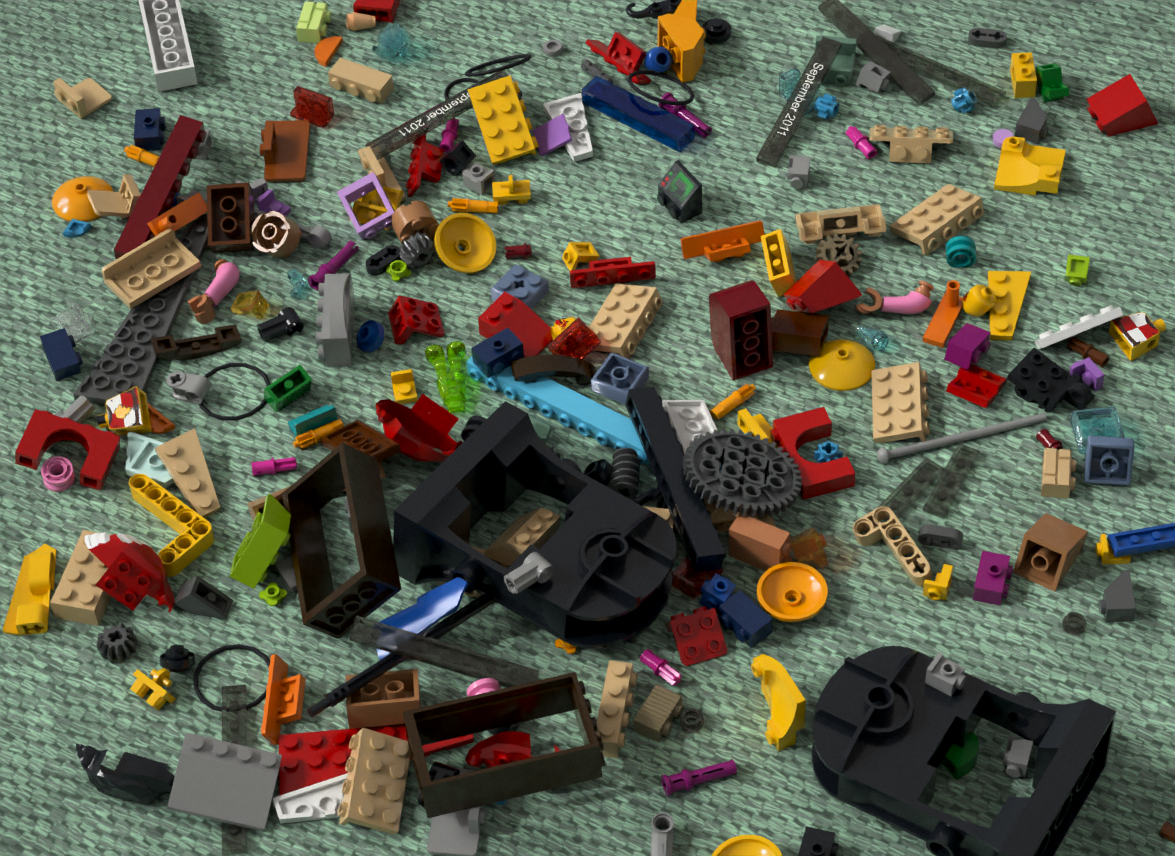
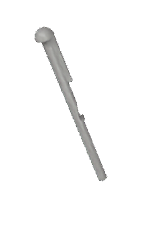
M1045 413L893 450H886L885 447H881L877 452V459L883 464H888L889 459L1046 422L1047 417Z

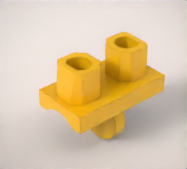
M508 175L509 181L492 182L493 202H498V205H506L510 200H516L519 204L527 203L528 199H531L530 180L513 181V175Z
M162 668L159 671L153 669L150 673L153 676L151 680L137 669L133 673L137 679L130 688L135 694L143 699L151 688L153 693L146 702L156 710H159L167 701L171 704L176 700V698L162 688L164 685L170 687L172 681L169 680V670L166 668Z

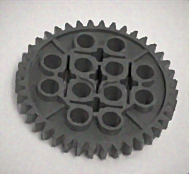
M722 429L721 433L714 430L713 434L710 432H706L705 436L700 434L699 439L694 438L693 443L690 442L683 459V474L687 475L686 481L690 482L689 486L695 488L694 492L702 493L701 499L708 498V504L715 502L717 509L724 507V512L733 510L734 515L738 512H741L743 517L749 513L752 518L755 517V514H758L761 518L764 517L765 513L769 517H772L773 513L779 515L780 510L785 512L787 507L791 508L792 503L796 502L802 486L801 471L797 470L798 464H793L794 458H788V452L782 453V447L776 448L775 442L769 444L767 443L768 438L761 440L759 434L753 437L751 432L745 435L742 430L735 433L733 429H730V433H728L725 429Z

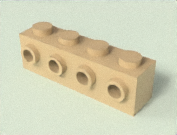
M609 660L597 718L598 732H595L597 736L602 738L604 757L618 758L620 747L624 748L626 734L623 733V730L629 724L630 714L627 713V710L633 704L631 689L636 687L637 673H633V663Z

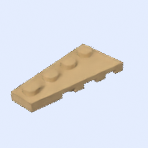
M195 428L155 447L156 454L195 512L206 518L220 511L219 501Z

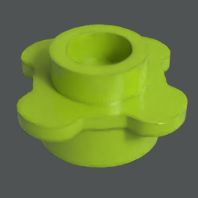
M401 260L393 261L386 269L387 273L392 276L391 279L393 281H399L401 278L411 275V270H408L406 263Z
M274 582L269 583L264 591L259 592V598L265 600L269 606L278 605L287 596V591L280 589L277 583Z

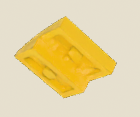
M383 186L396 211L400 206L404 191ZM377 189L362 196L358 201L355 200L353 205V211L359 223L366 224L387 212Z

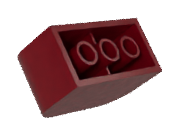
M750 280L711 293L709 295L711 339L717 355L732 380L734 381L772 368L771 304L757 283ZM735 350L737 351L740 357L736 358Z

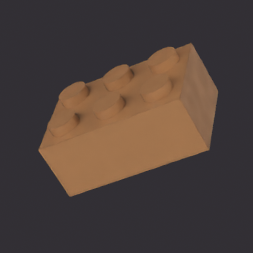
M418 669L388 671L346 698L349 729L404 724V711L421 708ZM346 675V682L356 675Z

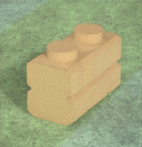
M1044 449L1041 496L1068 499L1070 491H1074L1075 477H1071V473H1075L1076 459H1072L1071 450Z

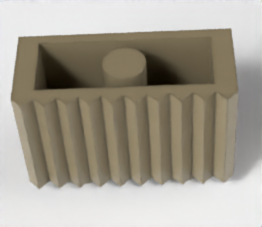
M656 684L636 714V717H634V732L660 743L663 736L667 737L670 734L674 719H679L684 711L682 695Z

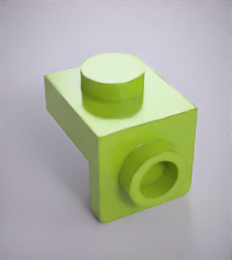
M1068 254L1065 281H1069V284L1073 286H1081L1082 283L1086 284L1090 257Z

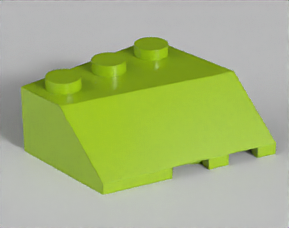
M268 493L265 499L263 514L257 513L251 527L252 532L248 531L233 558L229 576L255 589L258 582L263 583L268 574L267 567L269 564L274 565L279 556L278 549L280 546L284 547L287 544L291 535L288 533L291 515L273 495Z

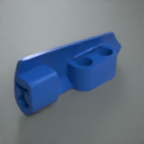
M457 577L420 595L416 600V604L373 625V636L379 659H383L416 638L442 618L456 612L469 583Z

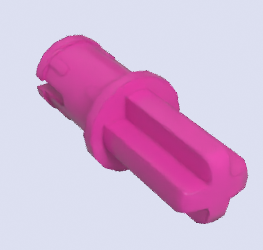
M450 117L446 128L442 131V140L439 148L443 149L444 152H448L453 147L454 140L458 137L457 130L460 121L455 119V117Z
M855 126L848 127L846 135L854 143V147L859 149L867 159L875 157L878 152L869 142V138L863 135Z
M272 457L271 460L251 462L253 476L263 474L276 475V472L296 470L297 460L294 457L274 460V457Z
M649 649L641 654L640 661L652 669L654 675H660L672 686H676L681 682L682 675L671 667L666 659H661Z

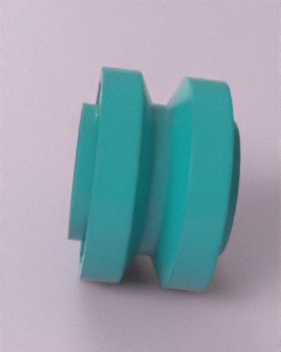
M956 236L946 243V261L949 266L953 268L971 267L976 262V244L973 239L967 236Z

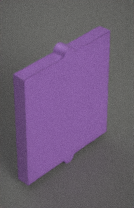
M564 114L532 130L539 146L540 156H544L573 141L569 130L571 127L567 124Z

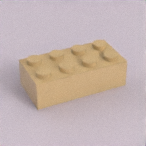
M82 531L50 602L55 618L99 626L112 596L97 587L96 583L107 571L108 567L88 549L85 543L86 535L99 532Z

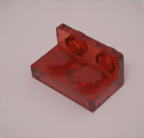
M299 86L293 90L295 107L291 110L290 116L299 120H308L311 124L325 128L335 116L332 98Z
M578 317L546 347L553 355H566L583 360L601 343V340L594 330Z

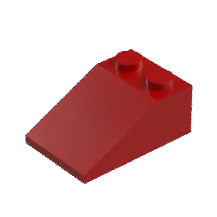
M506 292L478 318L479 334L487 339L509 328L523 343L524 358L539 355L553 340L551 327L523 301Z

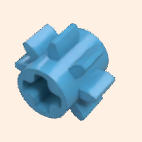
M964 87L953 92L955 97L951 99V102L957 112L962 111L964 114L975 109L973 104L977 103V97L971 89L967 90Z
M826 93L824 97L819 96L814 105V110L818 112L817 116L824 119H829L830 116L835 117L839 110V103L835 102L837 97Z
M830 441L824 442L822 445L818 444V450L814 451V459L818 460V463L843 458V452L839 451V444Z

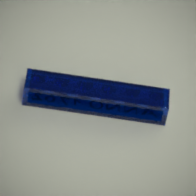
M597 75L582 88V103L679 153L695 139L694 125L689 121H685L673 113H669Z

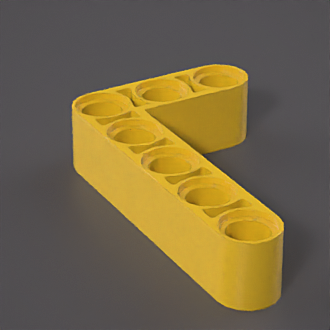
M135 474L130 478L129 486L132 498L180 534L158 553L166 570V577L176 576L212 546L214 535L211 524L147 475Z

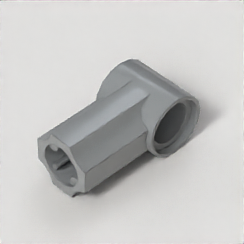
M533 552L526 557L523 565L504 576V582L511 593L518 594L537 581L539 583L548 581L552 577L555 568L541 554Z
M658 813L652 818L651 856H673L674 820L668 813ZM659 827H666V828H668V829H667V830H659L658 828H659Z

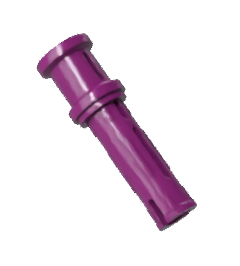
M670 92L665 93L661 97L663 100L677 101ZM658 104L661 109L669 111L673 118L682 120L700 134L701 137L705 138L710 135L706 131L712 132V128L687 110L686 105Z
M348 241L327 264H322L319 267V271L308 278L310 287L319 291V283H325V274H336L359 251L358 246L354 249L352 248L356 243Z
M731 759L730 761L693 771L683 769L681 773L674 775H661L662 787L668 797L673 792L684 789L690 791L694 785L736 775L737 768L734 760Z

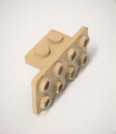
M874 125V128H870L869 140L890 141L889 162L931 163L932 143H953V131H949V128L946 127L928 130V127L924 126L907 129V126L901 125L895 126V128H886L887 126Z

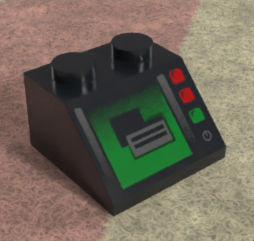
M678 160L658 184L657 200L661 206H666L672 218H677L682 224L702 214V184Z

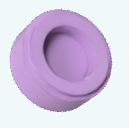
M999 129L993 134V144L1002 148L1004 139L1014 135L1007 129Z

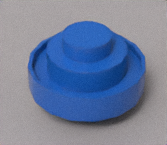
M368 320L363 323L358 331L357 345L363 351L374 352L384 341V327L377 321Z

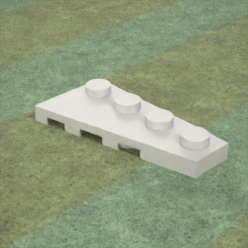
M581 93L544 103L543 110L549 120L564 114L567 124L571 127L569 130L573 141L564 146L573 162L593 157Z
M1110 305L1100 309L1101 313L1093 316L1090 313L1080 317V322L1072 324V322L1065 323L1059 326L1060 330L1054 333L1051 330L1039 334L1040 339L1035 340V344L1038 349H1041L1123 315L1121 308H1113Z
M347 774L272 798L280 824L340 818L338 816V809L344 798L342 786L345 779H347Z

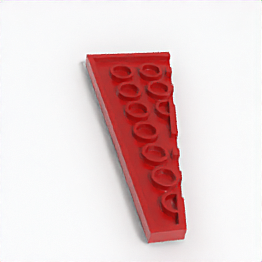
M405 724L366 727V729L407 741ZM362 728L279 735V754L282 755L279 767V796L347 774L348 771L345 770L352 751V749H349L351 737L356 735ZM473 734L423 745L424 756L427 757L431 753L473 743L474 737Z

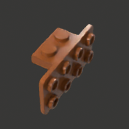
M308 120L265 122V129L261 130L263 144H260V156H264V179L266 182L305 180L310 122Z

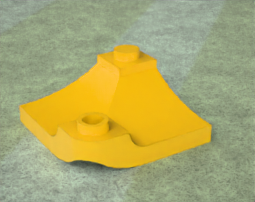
M1007 137L1002 143L994 190L1036 195L1037 191L1057 194L1066 150L1030 145L1025 141V138Z
M765 654L754 657L751 669L755 677L761 679V691L767 700L771 713V719L767 720L765 736L770 745L774 744L777 750L780 751L796 744V731L805 728L806 700L780 662Z

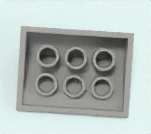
M186 732L167 809L264 832L282 755Z

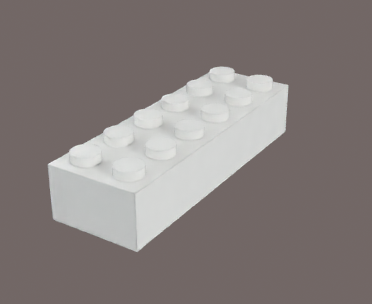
M139 0L158 92L198 84L179 0Z

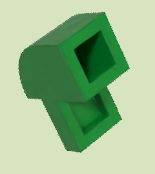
M1052 63L1035 66L1037 86L1044 102L1062 100L1064 96L1070 95L1069 87L1062 82V71L1059 65Z
M972 733L964 748L953 744L941 763L955 780L971 772L977 763L979 742L975 733Z

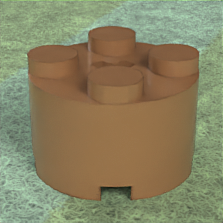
M411 201V204L408 206L403 204L396 209L391 218L393 229L402 245L404 244L403 240H408L410 235L415 236L417 232L420 234L425 233L434 241L439 223L425 202Z
M269 211V213L259 215L251 227L253 245L258 250L275 258H288L297 248L302 235L294 220L276 211Z

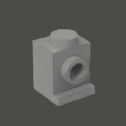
M869 61L861 69L856 85L859 87L862 84L871 91H886L890 84L888 78L891 72Z
M789 155L787 179L791 180V187L795 189L808 188L810 157Z
M477 162L472 166L467 165L462 172L463 184L481 195L492 187V182H495V170L492 168L489 170Z
M939 652L927 668L925 683L952 696L955 690H960L965 683V668L943 657V653Z
M1012 736L1008 737L1007 749L1003 759V764L1007 765L1006 774L1012 778H1026L1033 741Z

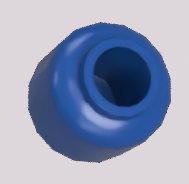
M660 46L650 49L644 57V64L647 70L657 73L666 72L670 69L673 62L671 52L665 47Z

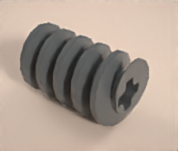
M620 448L612 456L610 489L627 498H633L638 494L639 466L641 461L634 449Z

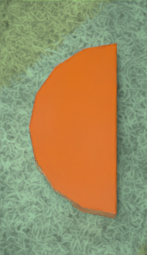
M327 37L316 45L314 53L320 65L327 67L343 43V37Z
M148 403L152 430L150 433L162 434L174 430L175 425Z

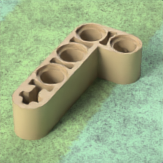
M881 506L854 523L853 532L858 544L871 546L883 539L915 585L923 587L925 580L932 581L933 576L929 562L889 507ZM883 519H889L885 523L880 522ZM862 531H869L865 535L860 534ZM895 536H901L898 540H892ZM908 553L913 554L911 557H904ZM917 566H918L919 570L921 571V573H920L919 571H918V572L916 571V567H917Z

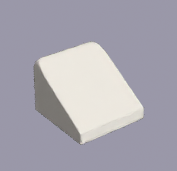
M885 24L875 28V38L889 44H893L902 33L901 30Z

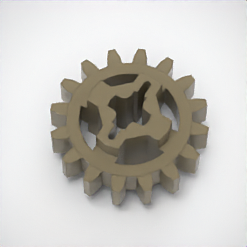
M834 233L832 238L827 235L825 240L820 241L819 247H817L815 252L818 254L815 261L837 262L845 274L851 277L853 272H857L862 262L860 258L862 251H857L859 244H852L854 238L851 237L847 240L846 234H843L840 238L837 233Z

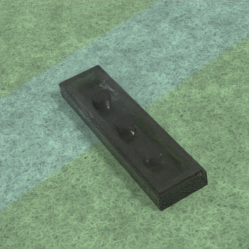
M958 444L926 501L923 512L945 519L980 454L979 450Z
M926 457L877 508L881 506L889 507L899 520L945 472V468ZM883 519L880 522L885 523L889 519Z

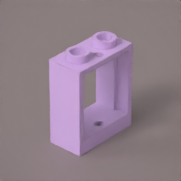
M374 172L337 192L358 235L362 239H370L382 229L392 227L391 218L395 209ZM377 189L387 212L361 226L350 203Z

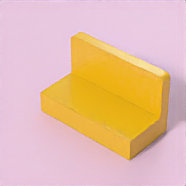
M746 408L738 411L737 425L744 434L751 432L753 437L759 434L761 440L768 438L767 443L773 442L770 430L773 428L761 414L752 417Z

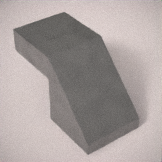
M286 551L278 556L274 565H269L272 570L279 573L286 589L294 592L297 590L292 553Z

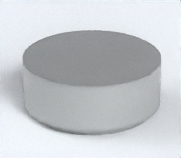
M558 40L546 41L543 45V52L548 57L560 56L563 53V44Z

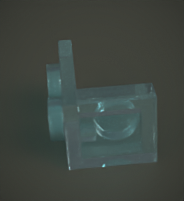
M795 67L779 75V94L791 106L796 102L795 98H803L801 102H796L799 104V107L795 109L804 116L814 111L815 101L807 93L804 96L803 93L805 91L800 87L801 72Z

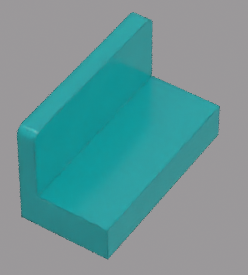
M327 404L288 421V426L296 437L311 429L314 430L338 420L336 408L334 405L329 406Z

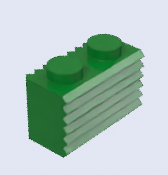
M298 365L264 388V399L275 412H279V410H282V407L286 408V405L293 403V400L296 401L297 398H300V395L303 396L304 393L311 390L312 378L301 365Z

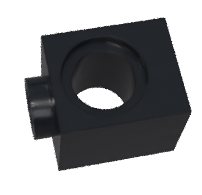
M462 140L452 147L439 161L453 176L464 169L477 155Z

